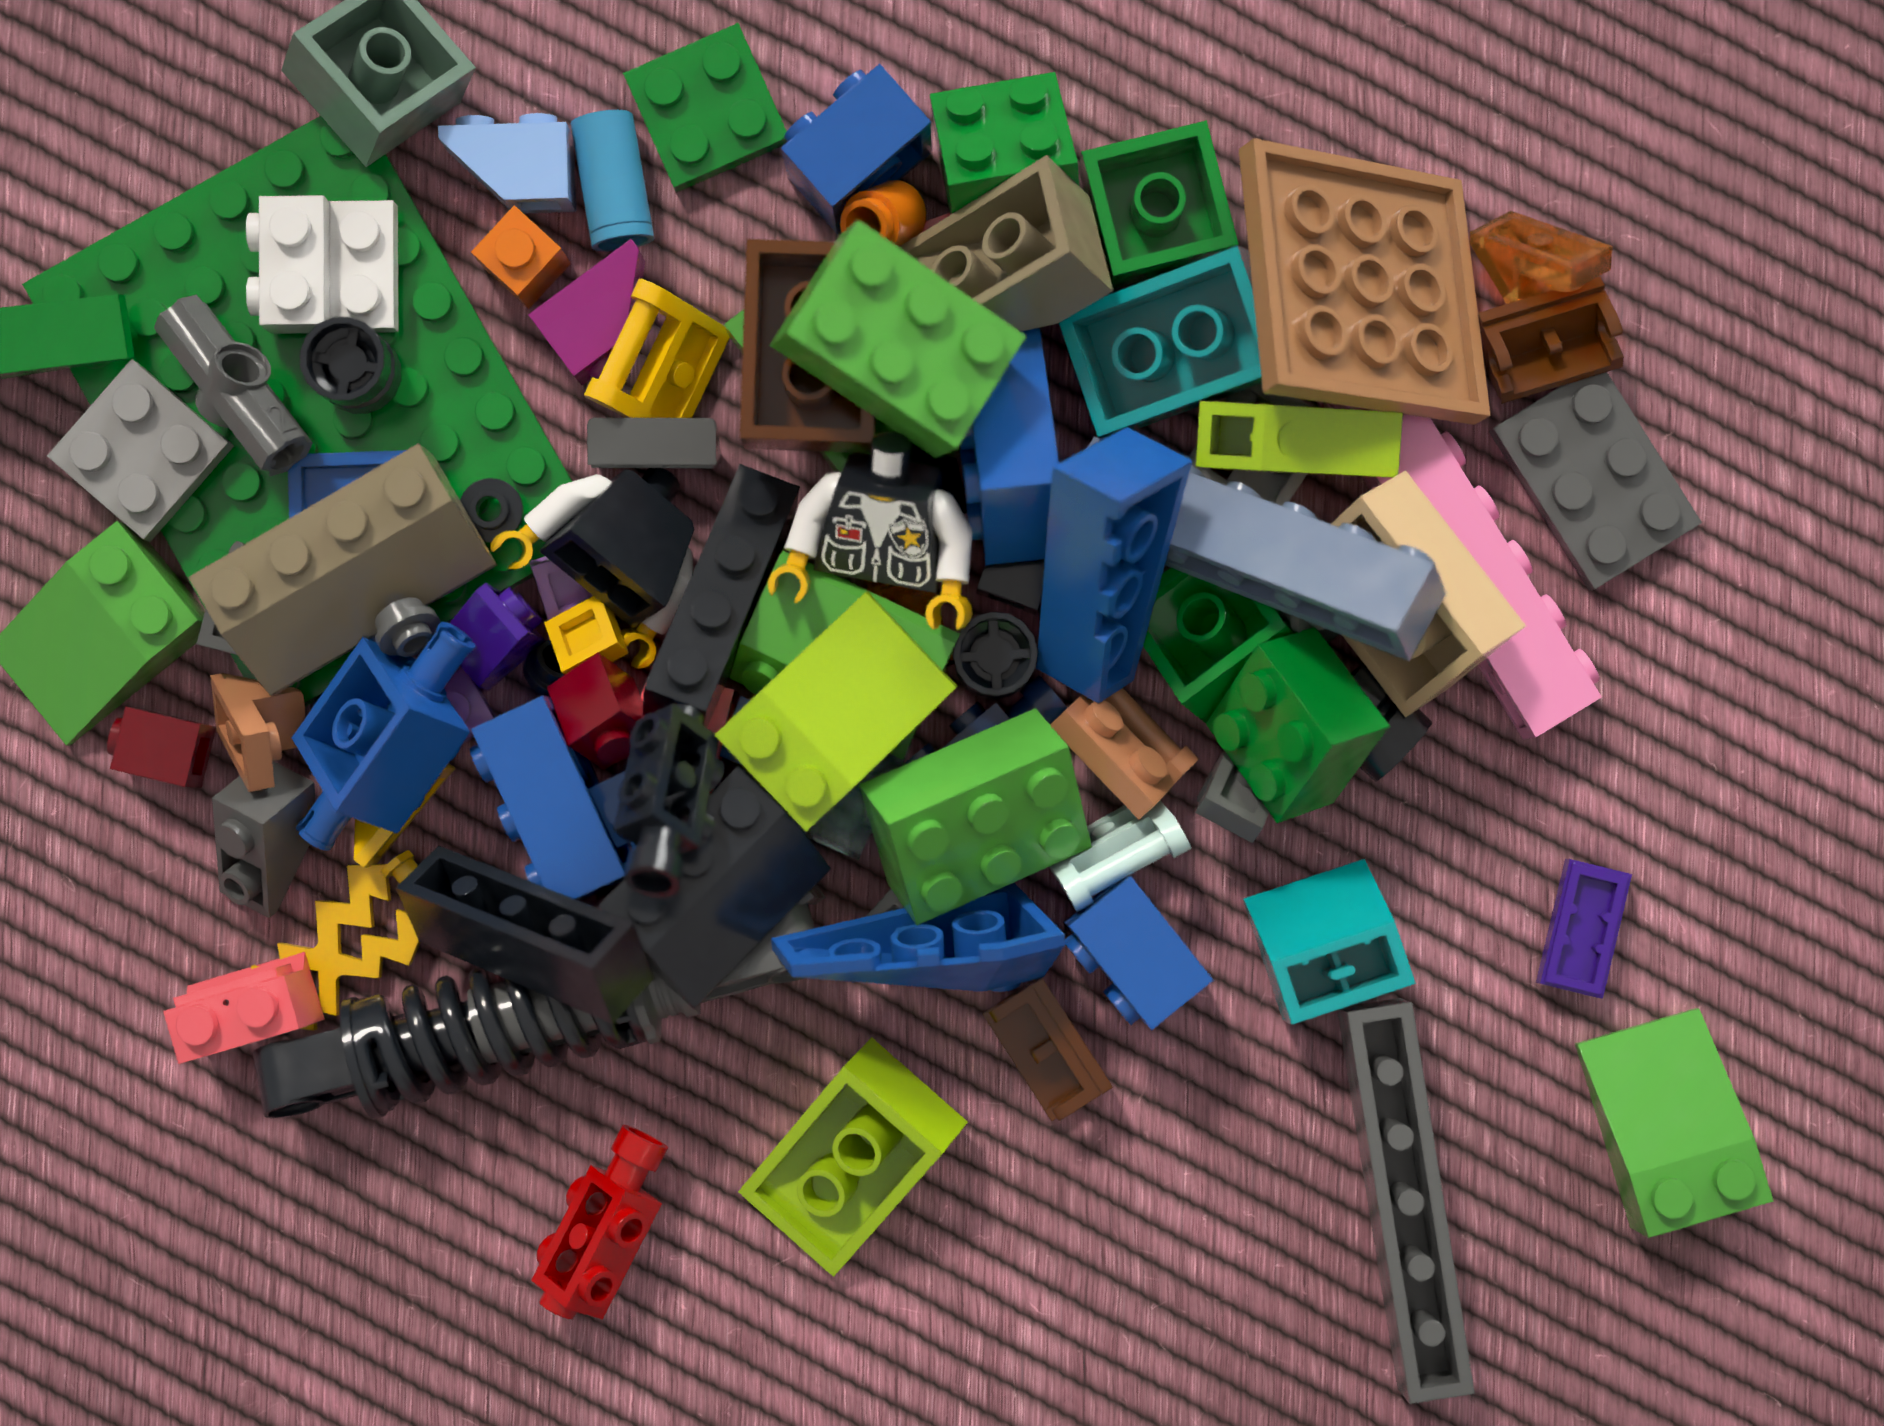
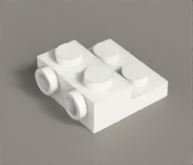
M324 195L259 196V213H249L246 220L248 248L251 252H259V277L248 278L246 300L249 314L251 316H259L260 326L271 334L309 333L318 323L332 317H352L365 322L375 332H398V206L393 200L328 201Z

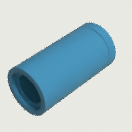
M603 110L575 118L571 121L570 125L592 249L596 251H615L630 239L633 240L637 247L652 242L655 237L633 113L626 110Z

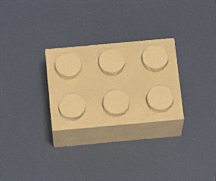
M1407 471L1400 473L1360 496L1331 523V525L1340 527L1342 523L1358 526L1372 535L1376 542L1398 549L1400 545H1408L1423 551L1435 562L1445 588L1446 596L1410 661L1343 635L1405 718L1452 687L1526 627L1522 619Z

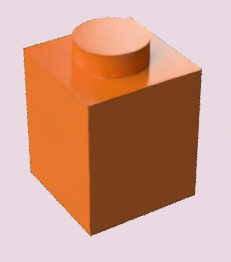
M515 205L471 251L481 266L528 309L571 264L562 248Z

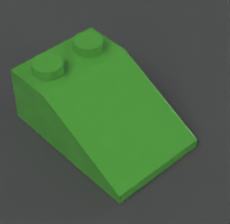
M116 521L71 557L0 633V665L64 744L71 746L197 643L205 610L150 542L143 540L126 524Z
M1699 1008L1575 1043L1630 1228L1651 1238L1773 1202L1755 1138Z

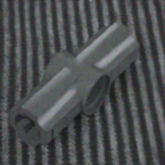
M197 295L180 298L174 305L159 314L154 329L199 387L195 396V405L199 413L207 421L220 427L230 428L259 468L265 470L269 477L287 472L295 463L307 456L313 442L267 384L271 375V365L258 349L248 344L235 342L208 305L202 302Z

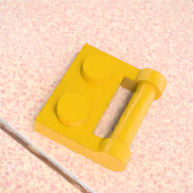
M638 279L630 296L635 300V303L599 379L591 378L584 396L625 418H692L730 337L724 325L662 287L644 279ZM659 312L666 319L629 395L623 392L622 388Z

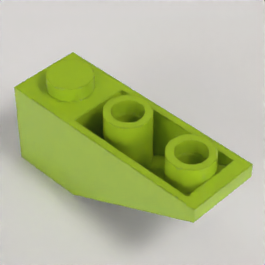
M1200 401L1196 467L1395 477L1399 475L1403 412Z

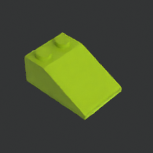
M866 591L729 720L715 736L799 825L807 831L925 719L957 685L880 603Z
M871 1037L843 1066L738 1192L834 1277L944 1153L968 1121Z

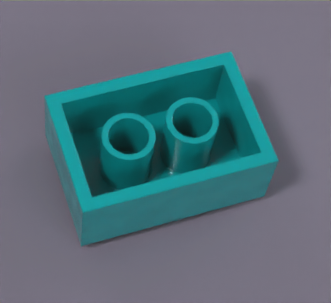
M1239 246L1104 296L1059 323L1098 437H1109L1126 427L1136 430L1199 407L1200 401L1213 402L1262 384L1249 250Z

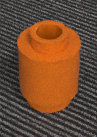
M900 180L886 181L853 195L847 201L840 219L841 232L843 233L853 223L860 220L899 247L922 232L926 222V207L921 195L912 185Z

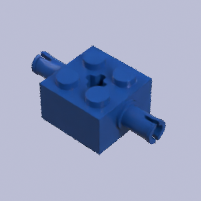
M440 622L436 628L437 631L417 659L401 657L399 655H387L380 650L377 642L365 637L361 638L292 736L293 742L323 790L308 813L296 826V830L300 831L299 835L306 842L321 850H331L335 840L351 818L398 834L411 814L421 806L429 789L447 764L459 753L463 742L470 734L469 729L446 697L447 693L444 689L467 655L472 653L476 646L465 632L450 623Z

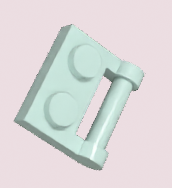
M1161 801L1140 820L1124 805L1087 826L1092 848L1049 866V868L1078 912L1094 903L1093 895L1169 853L1173 858H1176L1190 850L1191 846L1176 818Z

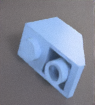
M531 113L520 116L519 123L494 124V119L491 117L467 115L456 118V125L438 126V138L449 154L509 210L515 205L523 213L576 212L575 149L572 132L566 122H557V117L551 114Z

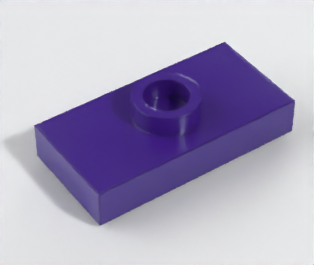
M1565 859L1536 983L1603 999L1632 874L1572 859Z

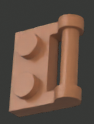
M1123 688L1099 704L1081 695L1050 724L1063 741L1138 820L1149 812L1199 759L1187 745L1180 748Z

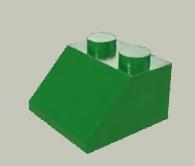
M1170 568L1162 574L1143 647L1180 703L1204 723H1207L1256 646L1293 634L1294 632L1291 630L1290 623L1285 621L1280 615V610Z

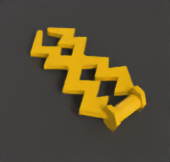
M409 850L396 856L388 864H372L367 868H363L361 865H347L350 903L324 900L315 901L318 944L314 948L282 942L277 943L280 960L305 952L310 970L318 971L319 993L317 994L323 1013L334 1016L340 1015L339 979L342 975L379 979L382 977L383 957L408 966L412 964L420 942L406 911L400 909L395 910L398 939L362 934V959L341 953V924L367 928L375 927L372 896L391 901L389 877L394 876L400 884L418 866L414 861V855ZM254 964V965H251V969H254V968H257V967H260V966H255L256 964ZM317 1023L300 1029L317 1030Z

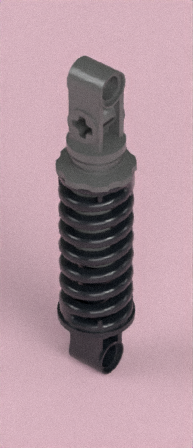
M797 904L703 1002L739 994L770 984L804 979L790 975L773 952L771 938L814 929L809 905ZM476 967L469 972L470 989L465 1001L461 1000L455 980L447 975L439 977L436 981L435 991L439 1008L431 1010L428 1009L422 989L413 984L403 989L401 998L404 1014L396 1016L393 1015L388 999L381 994L361 999L351 997L344 999L341 1003L340 1028L304 1038L287 1039L266 1044L254 1050L252 1054L263 1112L266 1118L296 1116L313 1111L325 1104L358 1096L366 1113L372 1119L386 1116L387 1112L392 1111L396 1107L399 1100L407 1099L412 1103L426 1102L434 1093L435 1086L445 1094L459 1093L467 1084L468 1076L479 1085H489L497 1080L502 1067L513 1076L526 1075L533 1067L535 1057L544 1066H559L567 1056L568 1047L580 1058L593 1057L600 1048L601 1037L615 1049H622L644 1042L649 1044L660 1042L662 1019L668 1018L670 1015H679L681 1012L687 1018L701 1014V1004L693 1010L652 970L653 981L612 1024L504 978L503 981L492 983L489 972Z

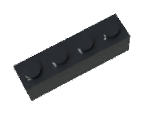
M739 464L645 683L642 715L654 713L671 704L689 705L702 712L704 715L703 726L708 727L732 670L742 637L793 524L800 486Z
M438 845L396 887L420 943L613 1024L654 979L633 922Z

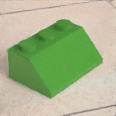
M781 552L772 572L782 564H786L789 553ZM807 562L805 569L811 579L810 589L806 596L797 603L794 602L796 595L800 591L801 584L796 575L788 572L782 573L779 577L777 590L773 596L769 593L767 582L740 642L729 678L743 684L749 691L757 695L868 590L834 574L815 571L814 565ZM868 591L932 660L945 671L960 633L941 624L939 628L934 630L927 623L926 617ZM922 721L889 754L903 760Z

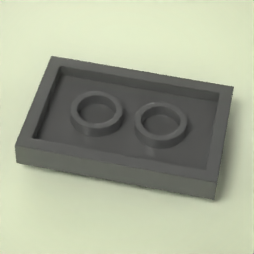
M1607 372L1562 385L1489 431L1589 591L1600 587L1702 523Z

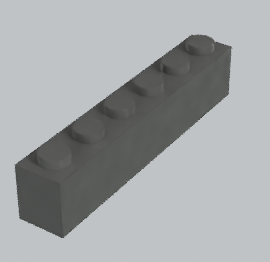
M1396 998L1351 1005L1338 1009L1339 1026L1397 1389L1410 1404L1475 1394L1412 1002Z

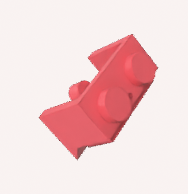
M305 952L281 960L278 958L255 966L260 967L254 969L248 967L188 985L187 994L173 998L175 1008L165 1010L163 1013L178 1064L277 1036L325 1020Z

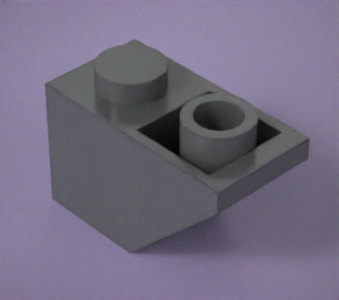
M272 761L275 787L248 792L241 776H239L212 797L219 891L232 902L238 905H245L267 918H270L279 910L310 845L299 835L300 831L296 830V826L315 803V782Z

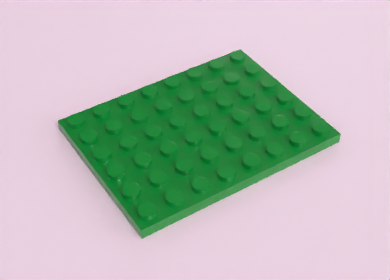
M321 116L22 284L33 304L125 294L135 356L132 360L143 366L234 445L161 529L187 578L228 555L235 541L247 544L288 520L289 493L288 471L269 477L265 470L259 468L230 428L217 426L207 421L199 413L195 405V396L199 387L154 329L159 314L174 305L180 298L197 295L202 302L208 305L235 342L248 344L258 349L267 358L271 365V375L267 384L313 442L308 454L408 450L419 443L434 455L459 500L471 484L482 479L495 478L510 484L519 493L524 506L523 520L517 531L527 524L524 517L559 486L573 481L387 153L365 167ZM324 195L328 201L393 200L397 204L398 332L376 333L396 351L401 363V383L396 395L385 407L369 414H352L337 408L320 396L306 382L300 368V350L308 333L271 334L259 325V316H251L249 314L246 300V285L249 277H259V252H251L248 248L246 220L249 213H259V196ZM131 359L70 368L90 406ZM487 499L479 508L481 519L487 522L497 519L501 513V504L497 499ZM508 538L494 552L490 550L491 543H485L497 566L428 605V607H431L436 612L440 622L450 623L474 592L484 583L503 592L508 587L513 589L533 577L529 562L520 569H506L512 562L518 560L522 554V545L517 539ZM539 539L532 545L533 553L530 561L545 557L539 552L545 543L543 540ZM353 650L290 686L302 692L305 707L321 697ZM231 654L242 676L257 680L239 656Z

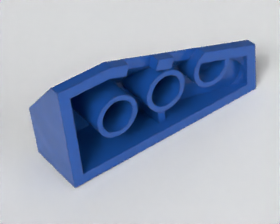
M1012 883L919 925H916L905 908L774 937L771 938L773 952L792 977L979 992L989 990L1005 992L1016 989L1022 982L1043 978L1065 947L1064 933L1015 883Z

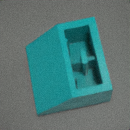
M1360 859L1242 898L1282 1020L1291 1025L1416 984L1395 920L1365 859Z

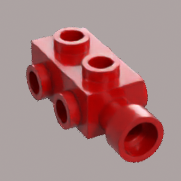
M623 1124L611 1146V1150L615 1154L607 1170L590 1165L585 1176L579 1177L570 1185L566 1195V1202L569 1207L556 1233L547 1236L538 1247L537 1261L539 1266L531 1281L544 1291L539 1300L540 1305L560 1317L573 1320L578 1312L603 1320L662 1205L661 1202L644 1191L641 1186L649 1171H657L668 1150V1146L657 1138L632 1126Z

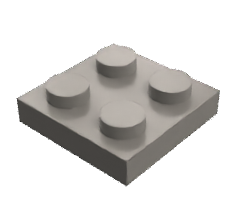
M131 359L51 450L47 457L143 540L151 542L234 445L143 366Z

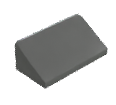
M591 418L587 423L588 465H591V468H715L721 463L717 423L711 418Z

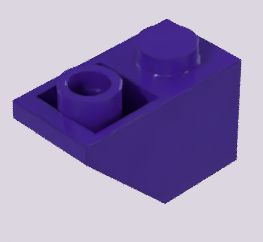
M484 583L474 592L450 622V624L465 632L472 639L471 642L476 645L472 653L467 655L460 666L479 688L489 691L521 664L531 650L546 641L535 629L543 622V619L519 592L516 594L510 587L502 592Z

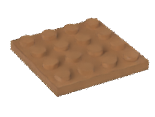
M1256 138L1251 139L1239 149L1263 393L1386 412H1403L1405 415L1472 425L1490 417L1462 180Z

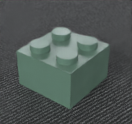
M344 0L293 33L281 71L363 165L367 167L460 104L476 67L418 0Z

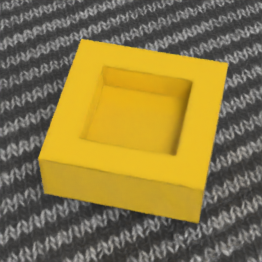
M594 596L544 622L559 667L564 675L598 652L611 662L628 654L614 612Z

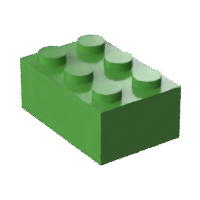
M857 220L839 235L770 346L899 434L906 436L912 443L934 458H937L957 449L1026 336L860 220Z
M1036 708L859 784L887 884L916 925L1092 848L1069 747Z

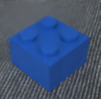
M880 63L867 74L862 69L852 73L834 91L833 97L836 101L819 116H816L814 112L805 114L784 135L787 143L781 147L788 179L836 234L841 231L840 219L844 206L853 195L886 181L901 180L932 153L931 121Z
M1131 876L1101 891L1093 898L1094 903L1078 912L1076 911L1063 922L1072 933L1065 939V945L1089 974L1098 967L1112 983L1103 990V993L1130 1025L1141 1019L1151 1030L1214 981Z

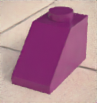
M632 239L628 240L528 314L581 386L591 380L592 377L599 379L635 303V300L630 296L638 279H643L645 260Z

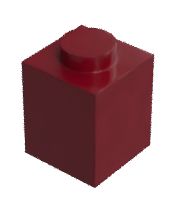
M598 652L549 685L547 689L568 746L603 770H606L613 764L629 757L631 732L636 721L644 717V715H642L643 701L634 678Z
M125 706L123 718H116L108 736L107 752L113 755L110 769L182 787L202 788L216 726Z

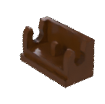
M1601 276L1478 313L1485 370L1501 404L1623 367L1624 356L1618 341L1615 339L1616 336L1623 334V329L1619 317L1605 291V284Z
M1043 978L1030 981L982 1013L1051 1121L1055 1119L1060 1121L1113 1088Z

